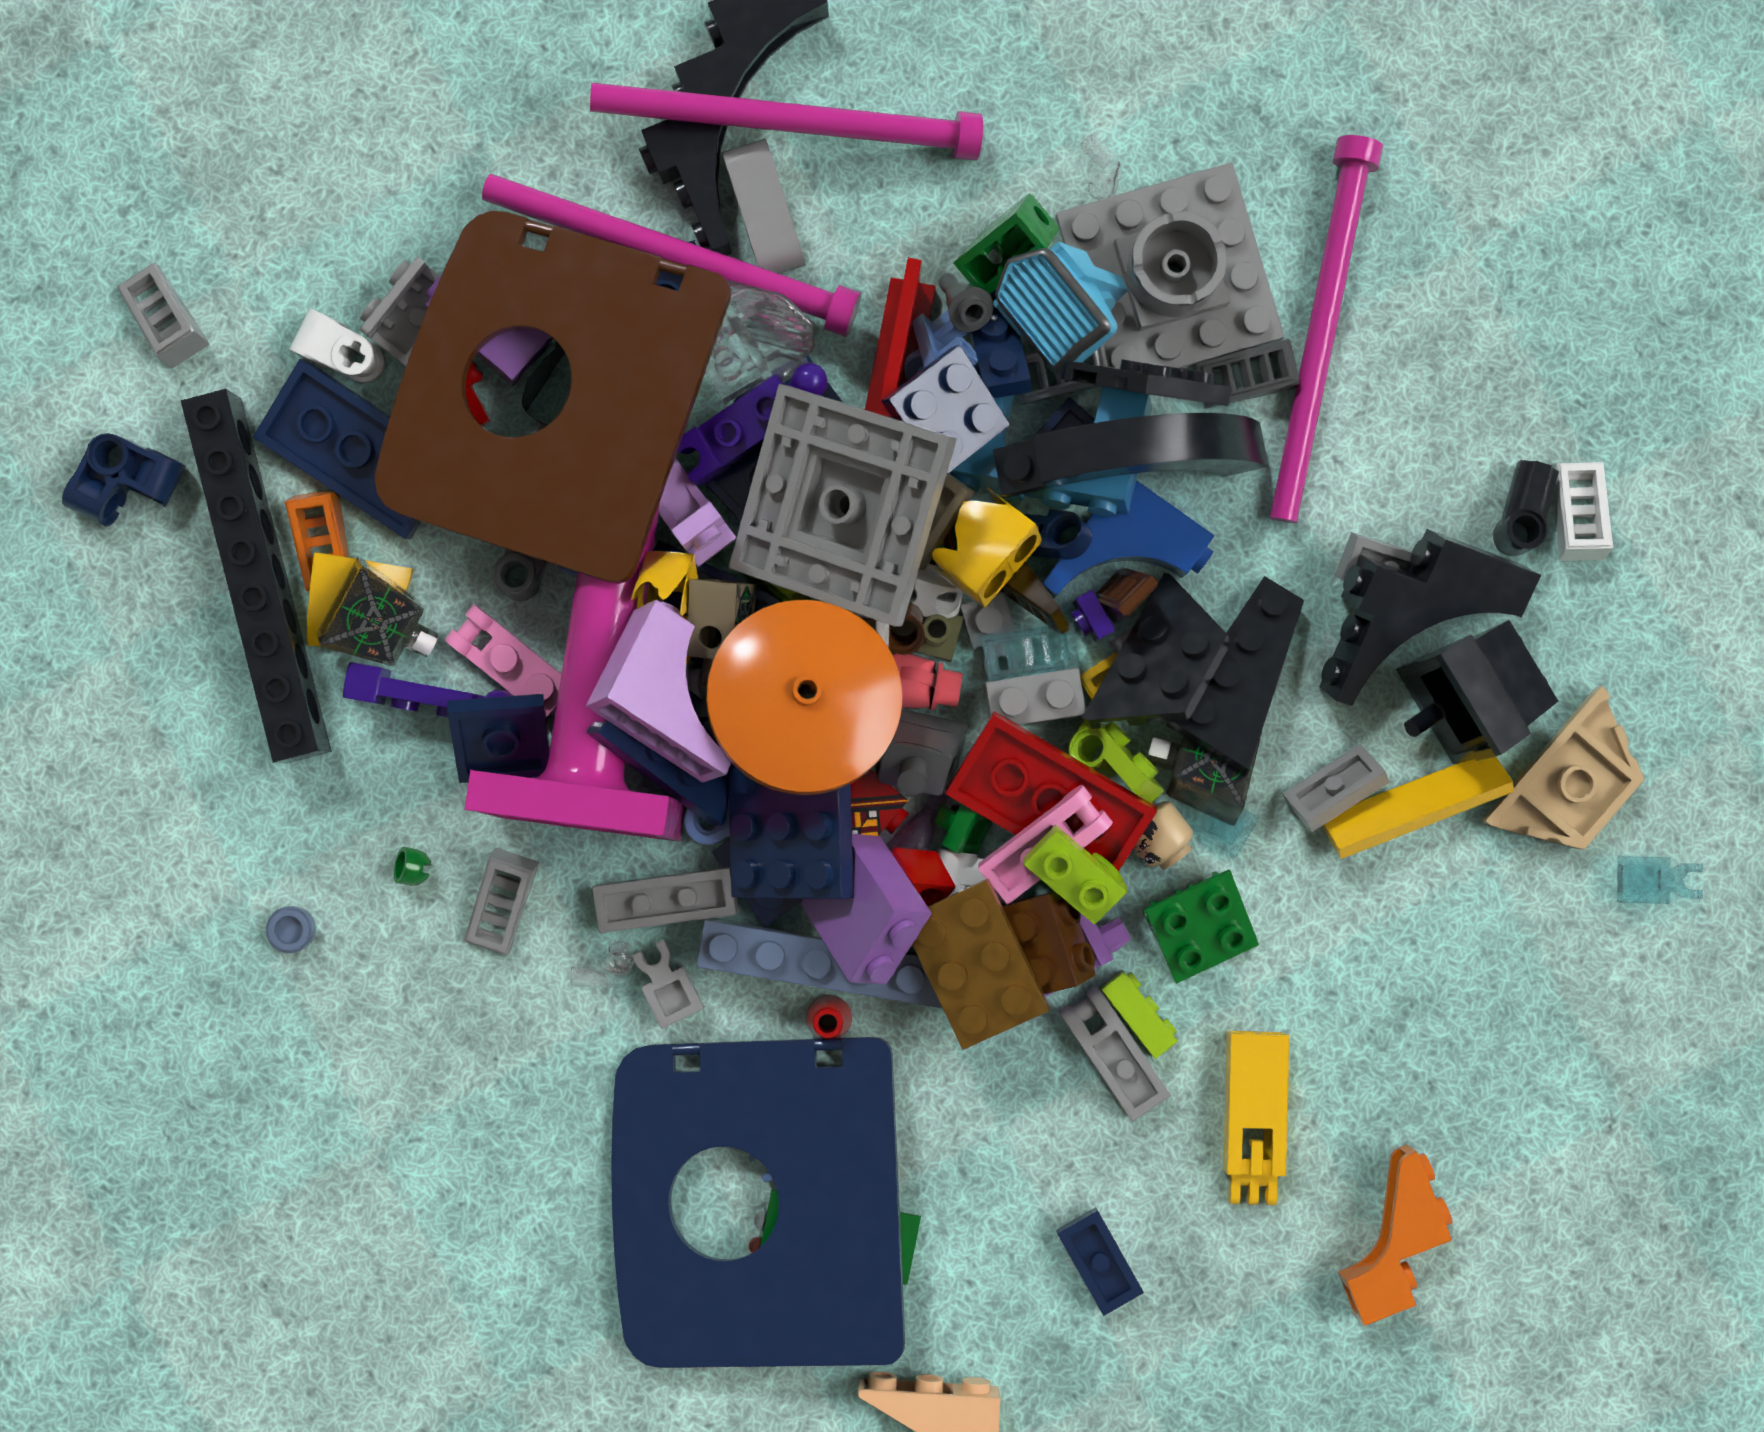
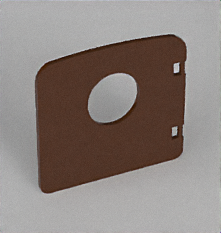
M489 211L476 216L464 227L427 308L409 356L385 432L374 481L378 496L386 507L402 516L609 583L621 584L627 582L632 578L638 566L728 309L732 294L730 285L722 275L716 272L669 261L654 254L554 225L552 227L509 212ZM527 232L548 237L544 252L523 246ZM661 271L683 277L679 291L656 285ZM518 329L540 331L554 338L562 346L568 357L572 380L565 406L549 425L527 436L504 437L485 430L472 415L466 398V379L473 359L485 344L505 332Z

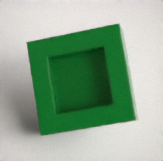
M962 803L960 807L952 805L951 809L941 805L933 821L948 831L942 845L955 853L977 854L992 825V821Z

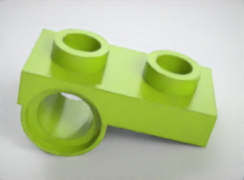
M1101 722V728L1098 729L1088 728L1083 723L1078 728L1079 731L1072 737L1069 745L1070 756L1107 778H1112L1118 774L1135 794L1152 803L1165 791L1154 779L1159 771L1142 753L1138 752L1135 756L1126 747L1131 741L1130 738L1116 723L1109 722L1105 725ZM1103 745L1102 754L1097 760L1092 762L1094 751Z
M1057 825L1023 858V864L1094 925L1128 892L1123 877L1108 860L1098 853L1091 855Z

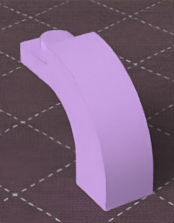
M675 458L660 500L659 514L685 550L695 555V562L700 567L737 538L712 503L705 498L695 484L690 482L688 474Z

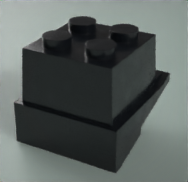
M1510 620L1475 636L1470 634L1396 669L1420 709L1418 714L1404 723L1406 732L1412 737H1417L1431 727L1453 764L1473 759L1479 761L1502 755L1532 734L1527 726L1559 702Z

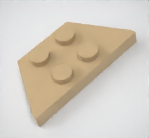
M1595 687L1513 782L1514 792L1500 797L1481 819L1485 825L1585 850L1645 780L1637 760L1629 752V741L1622 725H1617L1607 701L1611 698L1604 687Z

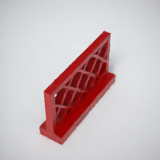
M909 257L907 259L904 279L890 278L865 410L890 418L892 416L881 400L907 381L903 369L904 362L911 353L919 349L912 322L921 314L930 320L936 289L935 285L920 283L922 260Z

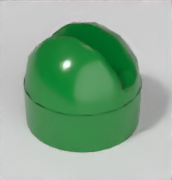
M402 847L397 854L393 875L395 883L413 886L425 882L430 874L422 872L423 867L432 865L427 854L418 849Z

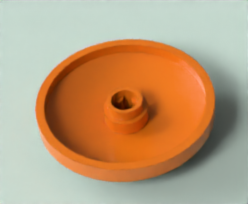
M785 601L765 607L751 614L739 623L725 638L715 655L709 672L706 695L707 713L714 737L721 750L731 763L747 777L769 789L795 795L822 794L845 787L866 774L883 756L895 735L901 716V678L894 657L886 643L868 623L857 615L839 606L821 601ZM801 685H808L811 692L816 693V695L811 699H805L799 695L798 691Z

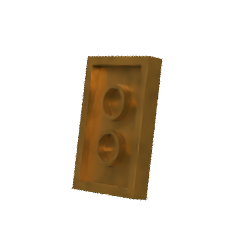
M989 878L927 906L932 914L912 945L962 1050L1050 1010L1051 1007Z

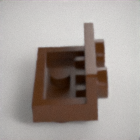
M1054 890L1002 906L1044 994L1079 986L1095 976V956L1083 935L1080 925L1081 913Z

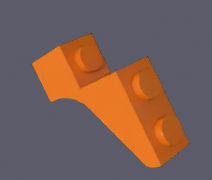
M1407 1144L1395 1149L1390 1156L1382 1224L1378 1241L1362 1260L1346 1269L1338 1271L1353 1313L1364 1326L1417 1306L1411 1291L1418 1288L1414 1274L1406 1261L1401 1263L1400 1261L1452 1241L1447 1225L1453 1223L1451 1214L1443 1198L1435 1197L1430 1185V1181L1435 1180L1433 1168L1424 1153L1418 1154V1151Z

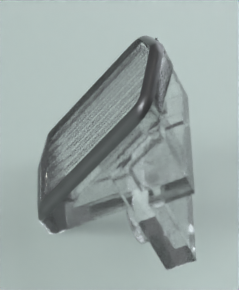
M727 279L725 280L730 285L732 292L731 300L705 371L724 405L734 400L740 394L766 381L774 374L780 375L784 382L790 379L798 366L808 363L805 357L812 354L815 348L814 323L785 295Z

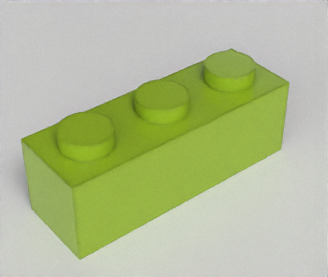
M1121 970L1099 988L1151 1056L1157 1059L1178 1042L1174 1037L1177 1030L1167 1018L1162 1021L1157 1015L1156 1011L1160 1008L1150 995L1144 998L1138 990L1142 985L1134 974L1130 972L1127 975Z

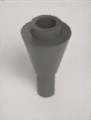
M947 273L941 276L939 287L946 294L949 318L953 326L960 331L972 332L986 325L993 313V300L990 294L984 289L959 282L953 274Z

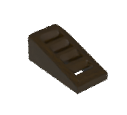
M1024 562L1000 592H1004L1007 597L1053 630H1056L1061 635L1069 630L1068 626L1070 625L1062 610L1028 564Z

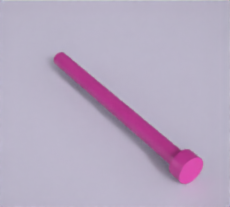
M591 82L589 112L952 149L954 159L974 161L978 160L983 138V115L981 113L958 111L955 120Z
M1343 135L1337 138L1333 164L1341 169L1299 371L1300 382L1295 390L1270 513V519L1286 523H1297L1366 181L1368 173L1379 169L1383 144L1370 137Z
M489 174L484 183L482 191L483 201L557 227L654 254L683 265H691L716 272L727 280L783 294L802 312L824 319V330L844 337L848 336L854 323L861 300V292L838 285L835 293L494 174ZM729 282L735 289L792 308L782 297L775 293Z

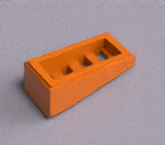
M332 490L295 495L285 501L305 591L310 590L314 555L311 556L310 547L331 544L333 552L325 554L349 557L339 495ZM323 507L325 515L306 518V509ZM328 527L329 534L311 537L308 535V528Z

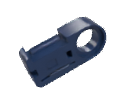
M1049 510L1047 516L1024 514L1037 525L1042 538L1040 545L1030 556L1070 560L1082 555L1091 543L1092 532L1090 528L1074 512ZM1076 526L1077 533L1069 543L1059 545L1058 540L1061 533L1069 527Z

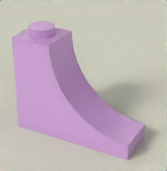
M656 599L633 611L586 707L699 781L705 782L724 776L731 765V761L713 741L699 721L687 686L686 657L690 637L695 626L681 617L680 611L676 607L666 602H659Z

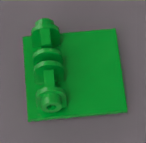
M1230 869L1220 874L1215 871L1212 873V877L1194 886L1192 883L1186 885L1187 889L1183 891L1176 889L1174 890L1175 895L1164 898L1156 903L1152 900L1149 902L1150 906L1142 910L1149 926L1153 928L1176 984L1259 946Z

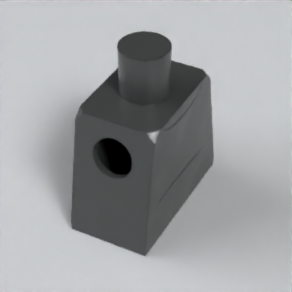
M902 709L895 735L883 756L875 764L877 780L883 784L896 786L902 793L910 796L918 795L921 792L937 796L943 795L959 766L968 724Z

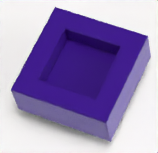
M1093 590L1072 602L1076 610L1070 613L1083 637L1090 634L1094 642L1115 631Z

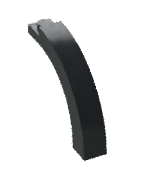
M1175 413L1110 420L1032 435L1033 440L993 449L1000 494L1005 498L1081 481L1134 473L1192 470L1216 473L1226 477L1268 467L1260 422L1250 417L1225 413Z

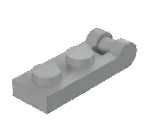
M1096 985L1085 993L1087 998L1073 1007L1069 1003L1058 1012L1133 1122L1171 1095ZM1099 1013L1105 1024L1090 1033L1083 1022Z

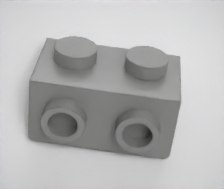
M418 256L411 264L406 260L400 264L389 280V283L393 285L392 289L383 300L378 297L374 298L360 316V319L365 322L360 331L405 367L427 311L425 304L429 299L425 294L440 277Z

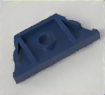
M688 689L699 721L709 736L719 746L710 726L706 702ZM608 720L594 722L589 726L587 734L710 825H724L727 808L728 771L724 776L701 782Z

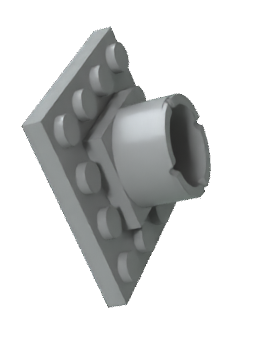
M1233 162L1056 213L1055 217L1063 243L1086 251L1095 267L1120 275L1129 290L1115 303L1114 308L1111 310L1117 323V331L1104 343L1108 367L1120 368L1121 360L1123 359L1184 369L1205 360L1281 341L1284 338ZM1168 265H1173L1177 267L1180 272H1172L1168 268Z
M779 384L728 568L895 627L903 626L957 438L795 387Z

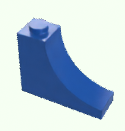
M1136 480L1129 514L1116 512L1114 517L1092 514L1086 522L1092 532V540L1088 549L1077 558L1070 560L1060 559L1042 584L1054 599L1070 581L1094 567L1119 561H1139L1154 564L1175 573L1181 578L1187 575L1190 570L1198 574L1214 552L1207 546L1215 535Z

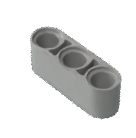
M766 138L722 152L758 267L780 274L805 266L801 246Z

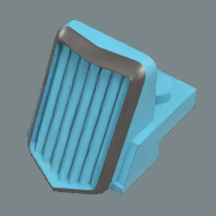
M1058 241L1050 249L1040 248L1009 258L1001 274L995 293L996 300L993 301V304L1018 335L1024 336L1047 366L1054 373L1061 375L1064 360L1083 363L1116 333L1117 323L1111 310L1114 308L1115 303L1129 290L1120 275L1095 267L1086 251Z

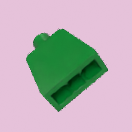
M1029 193L986 227L953 264L972 286L984 289L990 294L997 289L1006 261L1016 255L1040 248H1048L1059 230L1058 225L1036 198ZM992 249L999 256V264L992 263L986 256Z

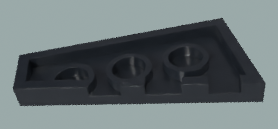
M1264 576L1226 632L1231 645L1189 721L1166 723V726L1246 776L1251 767L1304 600Z

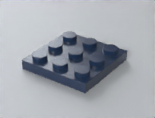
M731 763L728 769L731 896L809 899L854 898L851 784L822 794L795 795L783 793L758 784Z

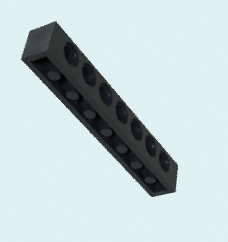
M222 389L180 400L272 762L288 764L332 752L242 398L227 389Z

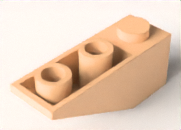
M882 1371L869 1373V1378H859V1398L915 1432H999L1001 1401L998 1386H990V1380L966 1377L962 1379V1384L944 1383V1378L938 1375L921 1374L916 1376L915 1381L897 1380V1375L894 1373Z

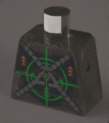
M359 557L356 558L316 633L319 644L325 648L389 666L396 664L404 647L423 657H428L438 639V632L418 623L424 611L421 602Z
M1180 735L1178 743L1153 736L1146 758L1154 766L1171 770L1166 788V794L1170 798L1235 826L1245 806L1260 739L1250 770L1246 776Z

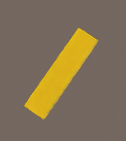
M1497 757L1479 761L1473 759L1460 762L1362 800L1324 824L1322 828L1339 858L1343 859L1514 792L1513 780Z

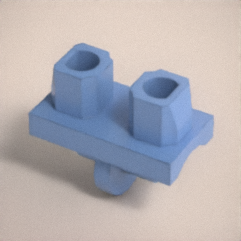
M948 310L934 322L923 314L912 322L919 349L911 353L904 362L903 369L907 381L948 349L957 345L961 346L973 366L978 362L976 352L964 340L970 332L960 331L955 328L950 321Z

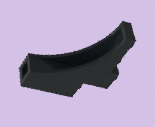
M1426 529L1422 540L1418 541L1414 546L1408 571L1360 554L1356 565H1353L1345 575L1343 582L1344 590L1341 598L1352 604L1354 609L1341 626V639L1333 656L1323 666L1322 681L1319 687L1334 700L1353 706L1361 689L1383 660L1396 648L1423 630L1445 620L1478 613H1501L1522 618L1541 574L1518 562Z

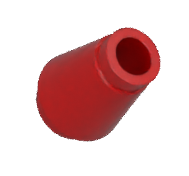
M820 996L807 1009V1027L818 1039L842 1038L851 1027V1009L838 996ZM825 1014L833 1015L837 1020L836 1027L830 1026L827 1030L823 1029L819 1024L821 1021L820 1017Z

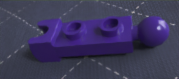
M804 363L798 366L792 373L791 383L788 386L821 396L826 391L828 379L821 366L815 363ZM774 374L699 427H694L683 434L677 453L681 452L688 455L697 450L700 455L698 466L688 475L690 482L695 485L709 483L730 468L729 466L763 444L779 384L786 385L780 375Z
M349 662L343 688V698L385 705L386 697H391L390 707L418 712L420 703L437 706L436 715L448 717V701L512 696L504 690H493L483 696L390 678L391 670L354 662Z

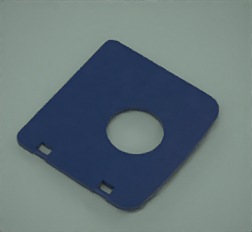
M879 1037L651 1044L636 1048L626 1055L615 1074L611 1183L618 1299L623 1338L632 1355L645 1365L658 1368L889 1365L899 1360L905 1349V1321L894 1065L892 1048L888 1042ZM842 1050L843 1066L817 1067V1051ZM675 1055H700V1071H676ZM731 1147L751 1154L766 1167L777 1189L779 1207L774 1229L759 1249L744 1257L719 1259L699 1252L684 1239L673 1217L671 1199L677 1175L686 1162L694 1155L709 1148Z

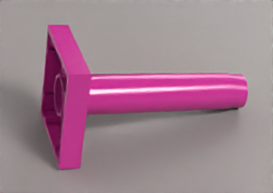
M659 506L632 578L627 582L614 584L577 572L549 758L545 771L534 779L470 770L464 810L497 818L681 842L685 806L669 796L632 792L629 790L624 781L625 761L586 733L589 726L594 722H603L605 720L586 707V704L633 611L637 609L638 596L631 600L632 593L646 552L654 551ZM649 582L644 583L643 605L647 603Z

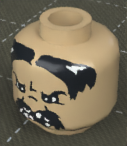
M1162 801L1155 805L1157 813L1133 848L1135 854L1146 867L1152 868L1159 865L1162 870H1165L1192 850L1189 842L1193 838V830L1170 801Z

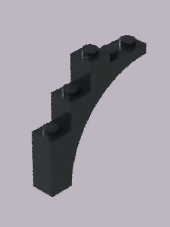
M712 0L708 2L711 19L705 21L704 24L710 40L716 49L674 66L679 82L671 85L672 89L679 92L741 98L748 83L770 56L800 32L829 17L828 1ZM664 120L642 129L641 132L646 145L638 149L649 175L658 171L663 185L675 179H681L673 184L683 208L687 209L692 206L699 222L691 225L699 246L706 249L710 248L712 251L726 256L732 254L721 218L718 190L721 148L728 126Z

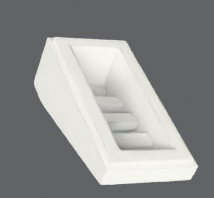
M1557 463L1555 469L1559 471L1556 481L1559 561L1604 560L1613 549L1604 463ZM1569 480H1592V487L1570 488ZM1571 499H1593V505H1571ZM1573 518H1593L1594 524H1574ZM1589 536H1594V539H1577V540H1575V537H1589Z

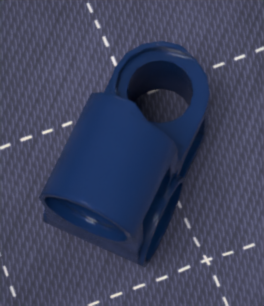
M110 433L99 434L88 444L76 472L68 481L63 492L62 504L108 527L117 520L120 513L116 510L118 506L123 508L129 490L153 499L163 505V507H166L186 465L126 438ZM120 446L122 459L117 466L111 468L108 462L109 452L114 447Z

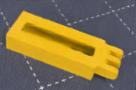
M1227 1031L1223 1170L1229 1175V1204H1239L1241 1198L1240 1186H1247V1204L1258 1205L1259 1186H1266L1264 1194L1266 1205H1277L1278 1176L1286 1177L1289 1035L1285 1032ZM1243 1128L1263 1129V1141L1261 1139H1249L1251 1159L1242 1158Z

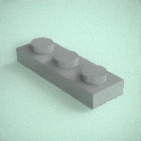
M731 867L598 884L592 887L599 933L724 917L739 913L737 897L731 896Z

